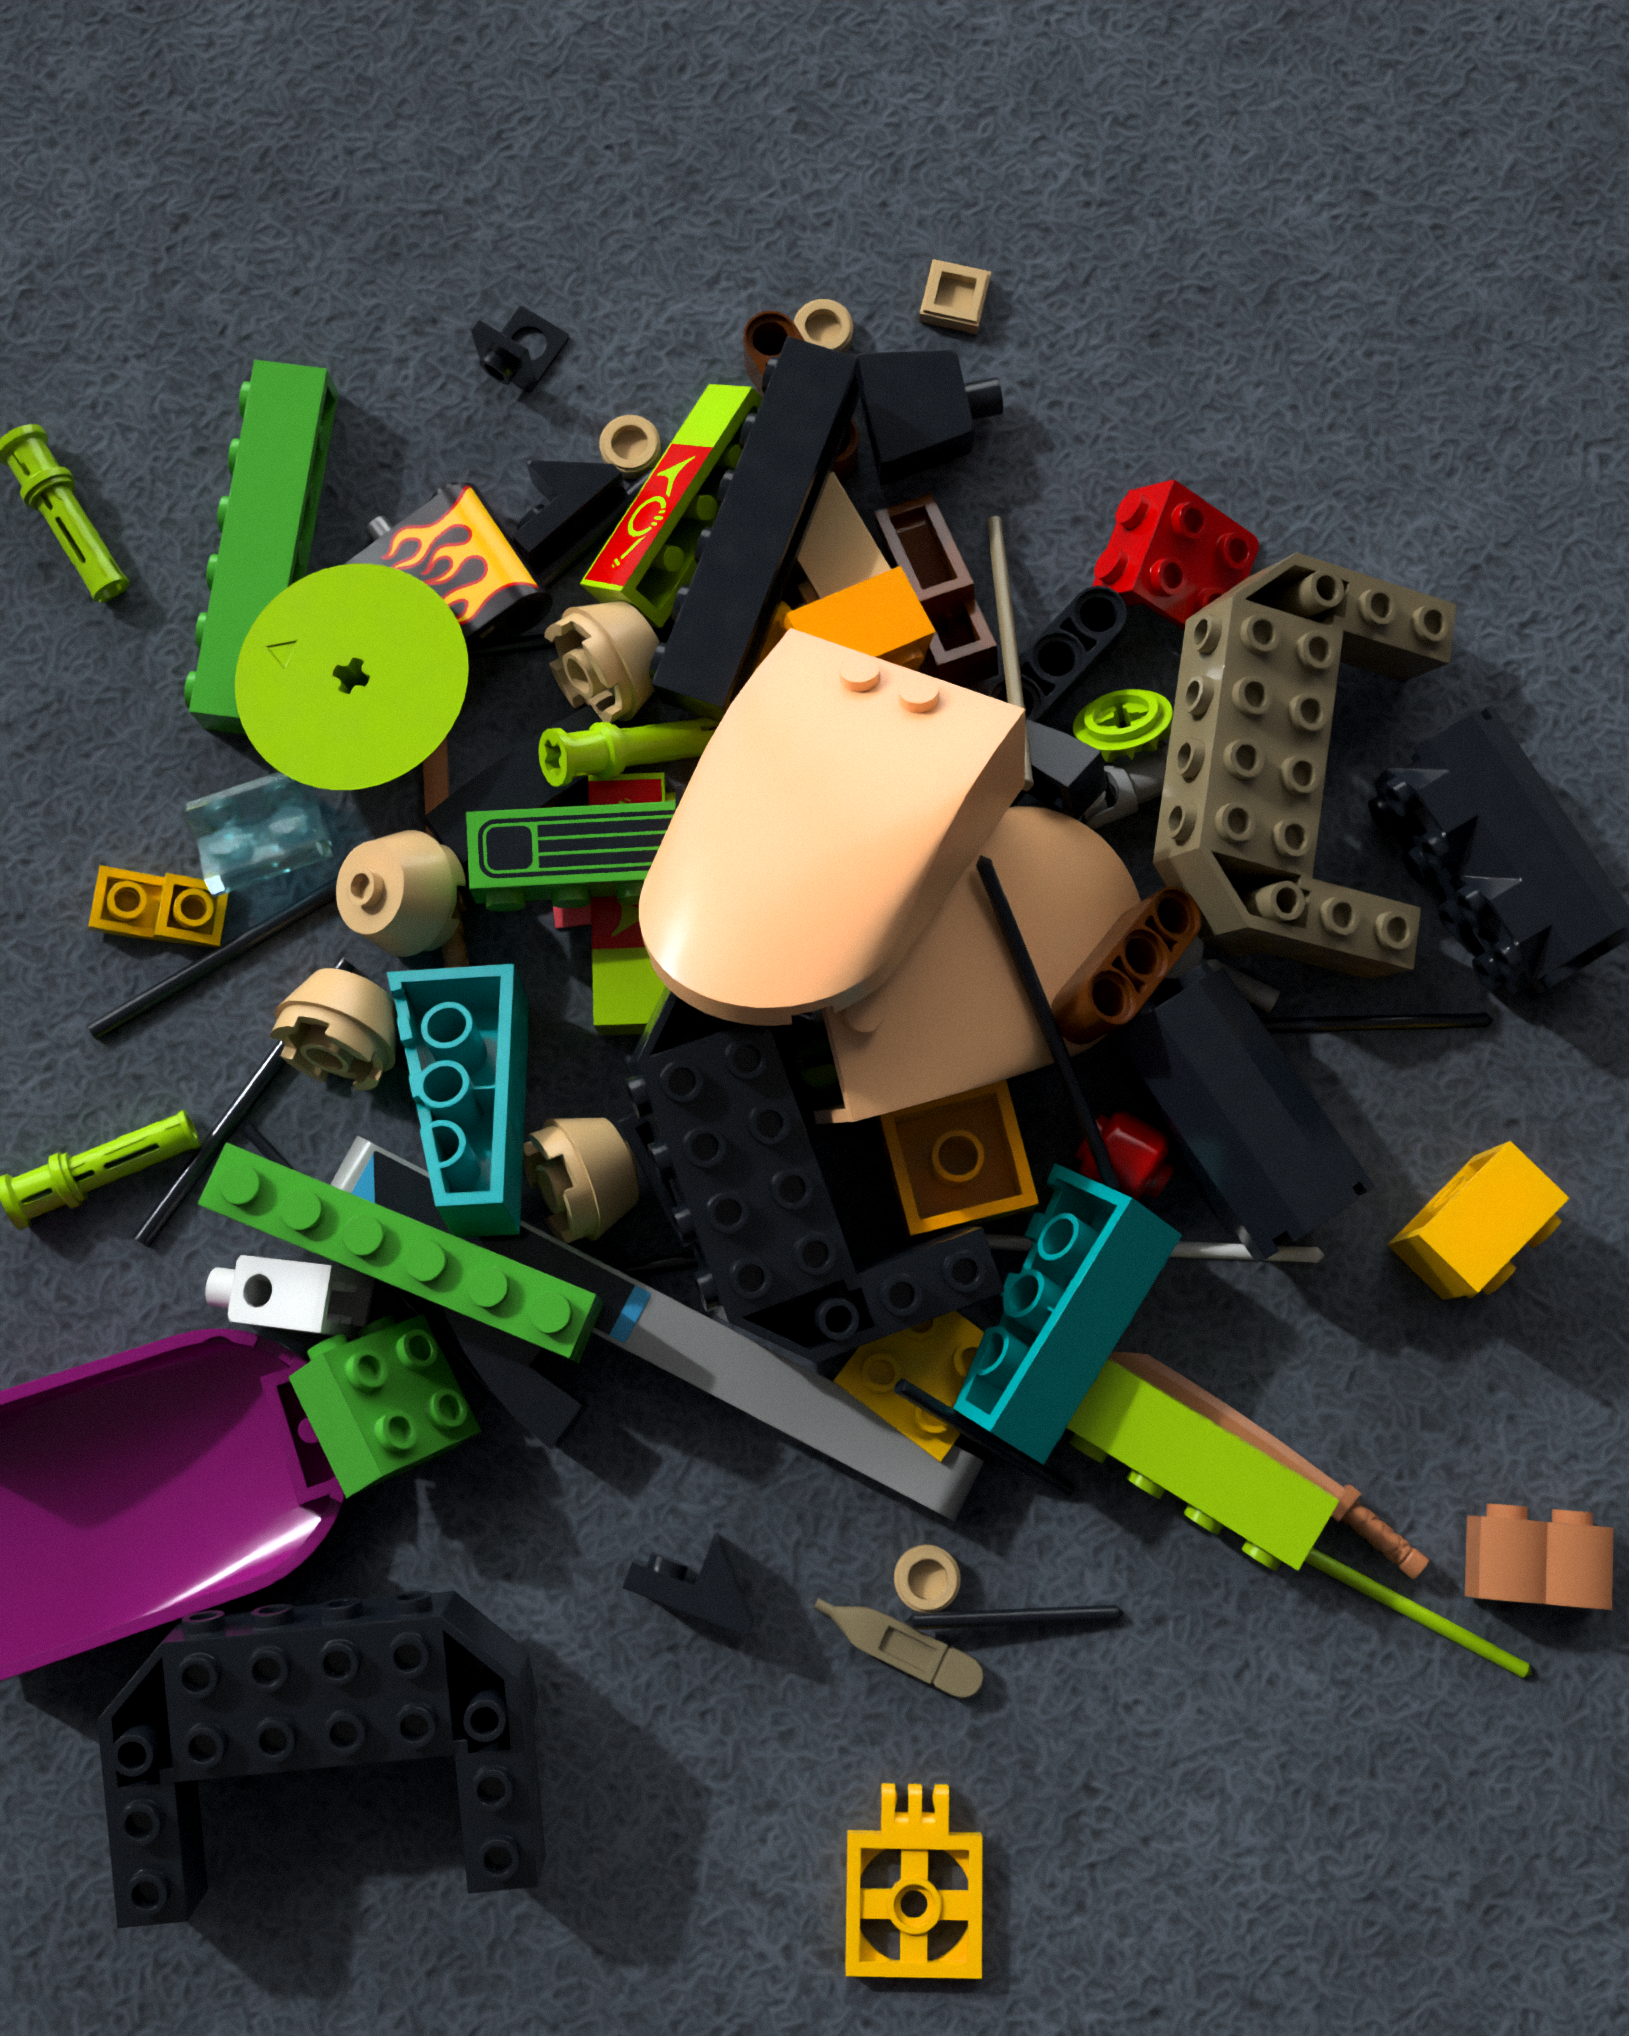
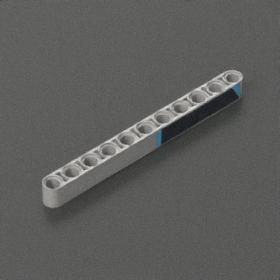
M357 1136L330 1185L452 1235L435 1207L429 1173ZM520 1220V1234L460 1238L597 1294L605 1303L594 1326L593 1333L953 1521L956 1520L984 1463L978 1457L952 1445L939 1463L836 1383Z

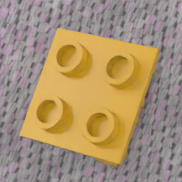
M952 1311L858 1347L833 1382L940 1463L961 1433L894 1392V1387L900 1379L904 1378L954 1409L953 1407L984 1332L957 1311Z

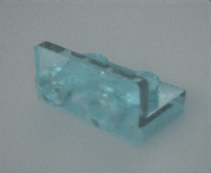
M280 771L189 801L183 806L185 818L197 838L203 878L213 898L334 857L325 812L314 787L296 781Z

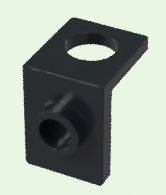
M524 306L518 307L501 333L479 319L470 328L482 369L498 382L506 385L512 382L530 394L570 339L567 332ZM525 329H534L541 332L547 341L543 354L531 360L528 349L513 340L518 332Z

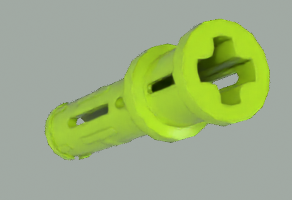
M28 424L9 431L0 438V463L9 466L20 483V496L25 505L35 511H40L64 552L89 589L95 602L99 600L100 603H104L126 591L130 584L128 578L123 575L100 538L99 533L74 496V477L69 469L59 466L47 447L48 435L43 427L38 424Z
M704 717L619 729L610 722H596L590 726L589 730L566 733L562 728H551L545 730L540 738L539 762L546 780L552 786H566L572 782L573 778L596 775L598 778L605 780L614 779L624 771L625 767L702 756L716 731L709 729L711 727H718L720 722Z
M183 1109L173 1116L122 1135L117 1139L72 1157L68 1152L64 1154L58 1152L49 1156L48 1164L14 1178L9 1174L0 1176V1201L15 1228L22 1230L31 1226V1219L65 1204L71 1209L82 1205L83 1200L88 1199V1191L141 1171L148 1166L189 1149L200 1147V1139L191 1117Z

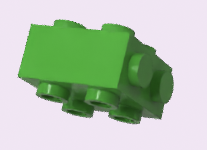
M394 1314L385 1316L358 1331L360 1338L349 1343L344 1333L326 1339L310 1348L307 1353L311 1361L288 1377L346 1499L435 1459L481 1432L424 1314L400 1323L397 1322Z

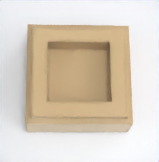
M933 259L920 310L919 322L977 334L990 283L991 271Z

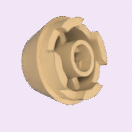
M624 601L571 607L564 611L561 620L546 629L545 638L551 642L555 641L559 658L549 663L551 671L563 694L574 708L585 703L587 706L591 705L603 722L628 721L634 717L655 691L651 684L653 679L649 677V668L654 651L660 643L647 620L632 605Z
M406 830L364 842L349 853L341 866L337 879V906L342 919L349 928L390 955L408 957L422 951H433L447 942L459 925L460 919H453L452 915L457 903V885L466 887L465 874L459 859L449 847L439 844L433 837L424 832Z
M333 968L317 970L275 1009L276 1023L271 1031L270 1039L282 1040L285 1044L280 1055L282 1059L298 1071L317 1081L325 1083L330 1072L345 1078L355 1079L352 1084L354 1090L366 1091L375 1088L383 1072L390 1070L395 1064L398 1032L396 1020L398 1015L395 1000L380 986L362 976Z
M606 1118L547 1119L543 1124V1129L528 1134L531 1141L524 1143L523 1163L530 1188L539 1186L547 1206L555 1213L545 1218V1221L560 1241L567 1244L584 1237L590 1241H596L638 1203L639 1184L636 1157L629 1143L622 1139L614 1125Z

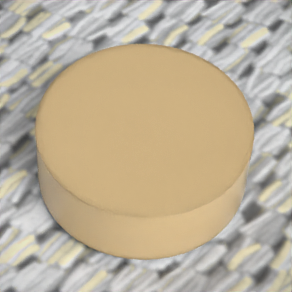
M818 299L805 304L797 312L794 323L806 342L847 353L853 340V321L850 313L844 306L833 300Z
M624 415L617 417L606 425L600 436L599 444L603 462L614 464L621 471L622 478L624 479L640 478L650 468L654 469L660 460L661 442L658 431L650 421L641 416Z
M929 1544L915 1546L906 1551L896 1564L894 1571L896 1591L901 1600L915 1611L938 1612L943 1610L953 1602L960 1588V1571L956 1561L947 1551L938 1546Z

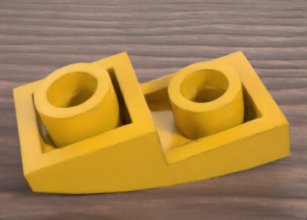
M100 865L88 930L132 938L218 948L221 941L230 885L166 873L164 877Z

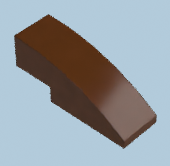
M932 493L874 512L875 522L891 569L899 566L902 567L936 631L925 654V659L933 677L965 687L999 675L997 644L975 600L974 582Z

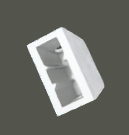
M240 1255L235 1269L215 1267L210 1272L206 1283L205 1295L209 1306L228 1308V1319L230 1322L328 1336L344 1333L346 1338L359 1339L358 1331L368 1325L375 1279L356 1271L332 1265Z

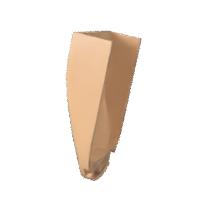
M790 628L742 688L710 739L645 878L639 901V922L643 942L650 957L651 966L657 976L669 990L692 1007L720 1019L742 1024L789 1025L792 1024L791 1015L812 1012L831 1006L834 1014L864 999L886 981L898 967L1024 787L1025 709Z
M1032 806L1009 807L889 978L864 999L844 1010L833 1014L831 1006L821 1009L844 1103L813 1111L816 1124L859 1121L972 1090L1053 1064L1054 1060L976 864L980 855L992 860L1051 1008L1056 994L1090 955L1117 919L1128 909L1141 902L1130 873L1113 848L1091 828L1063 813ZM1107 1034L1088 1044L1082 1045L1071 1043L1064 1037L1062 1038L1070 1057L1089 1049Z

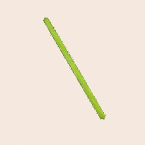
M1313 1547L1304 1560L1309 1565L1477 1655L1490 1660L1520 1678L1533 1675L1528 1662L1500 1649L1485 1639Z

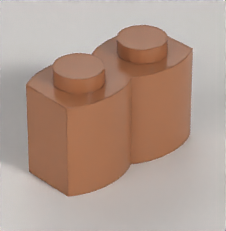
M1487 1504L1486 1517L1467 1516L1465 1596L1490 1600L1612 1610L1614 1528L1593 1526L1594 1513L1552 1509V1522L1528 1520V1507Z

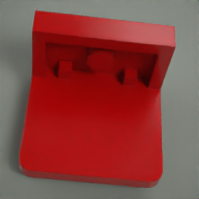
M1175 479L1129 490L1117 508L1115 514L1116 525L1108 546L1096 562L1094 569L1095 579L1092 587L1097 585L1109 587L1119 593L1126 606L1144 604L1185 631L1186 619L1249 577L1259 549V542L1254 534Z

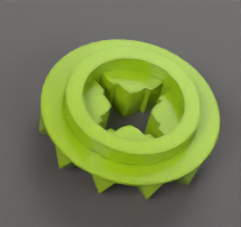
M1141 689L1118 690L1105 694L1087 704L1076 716L1073 723V732L1076 739L1100 750L1106 762H1112L1118 756L1126 755L1133 760L1135 753L1142 750L1149 752L1157 751L1158 741L1170 737L1173 710L1170 702L1156 692ZM1125 721L1129 727L1120 728L1119 722Z

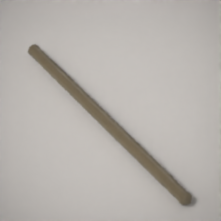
M992 516L987 520L1007 700L1009 704L1025 709L1002 519L998 516ZM1025 715V785L1022 790L1028 791L1033 787L1034 782Z

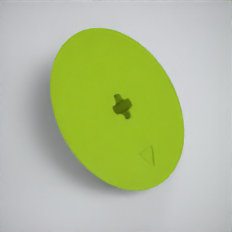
M346 564L320 570L296 581L283 590L265 607L251 626L239 654L235 675V698L242 726L251 743L268 763L281 773L303 784L329 790H355L383 784L407 773L420 764L440 745L451 730L462 707L468 684L469 667L466 643L461 627L446 602L432 588L416 577L395 568L376 564Z

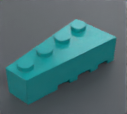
M502 964L387 972L390 991L394 997L398 1015L396 1020L400 1039L405 1048L410 1072L408 1077L412 1097L416 1103L421 1129L419 1130L435 1207L452 1235L458 1238L520 1234L530 1000L515 965Z
M1054 1163L1046 1182L1048 1186L1054 1189L1045 1214H1033L1024 1236L1033 1243L1019 1274L1009 1273L1003 1286L1005 1292L1000 1293V1296L1003 1298L1004 1308L998 1326L985 1330L953 1407L1042 1465H1044L1056 1443L1061 1439L1065 1428L1091 1385L1096 1381L1100 1370L1123 1332L1131 1323L1134 1314L1182 1237L1181 1233L1133 1198Z

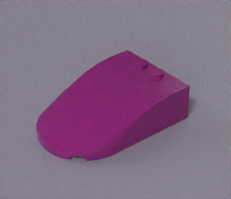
M202 1329L170 1336L0 1391V1683L167 1625L187 1615L203 1612L255 1593L285 1578L315 1552L332 1528L341 1509L345 1494L288 1378L308 1363L306 1360L281 1344L261 1337L259 1334L235 1329Z

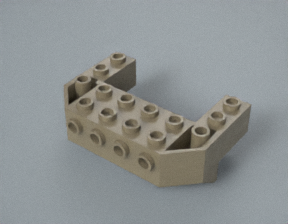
M1296 552L1246 578L1186 619L1153 865L1167 887L1174 886L1183 889L1197 903L1201 913V928L1197 936L1201 941L1223 956L1238 958L1264 952L1370 979L1414 970L1421 907L1313 879L1312 877L1339 662L1406 681L1450 664L1457 604Z

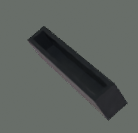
M787 336L779 357L772 356L769 359L762 378L761 388L764 396L757 414L752 412L748 414L741 430L739 447L742 452L734 471L728 469L725 472L718 489L717 505L720 509L712 528L705 527L699 536L694 556L695 563L698 565L690 586L683 584L676 595L672 609V620L675 621L667 644L661 642L655 649L649 668V677L653 679L651 684L664 704L721 722L732 702L753 675L864 387L858 357Z

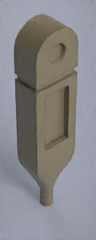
M819 1598L813 1609L831 1617L848 1640L858 1649L929 1684L933 1683L935 1687L953 1696L961 1698L970 1697L982 1685V1668L975 1658L953 1646L949 1647L947 1643L920 1630H913L908 1624L871 1607L833 1606Z

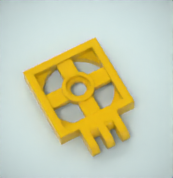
M881 1783V1831L847 1830L845 1976L982 1979L981 1832H949L948 1784H935L932 1794L934 1812H922V1784H908V1812L895 1811L897 1804L895 1783ZM885 1849H901V1879L891 1889L860 1888V1877L866 1866L876 1855ZM928 1849L944 1850L958 1862L967 1876L968 1890H937L934 1884L928 1880ZM909 1891H919L927 1899V1908L919 1917H909L901 1909V1899ZM860 1919H891L892 1923L900 1930V1960H894L883 1955L871 1945L860 1928ZM938 1920L968 1921V1926L963 1936L950 1951L937 1959L927 1960L928 1930Z

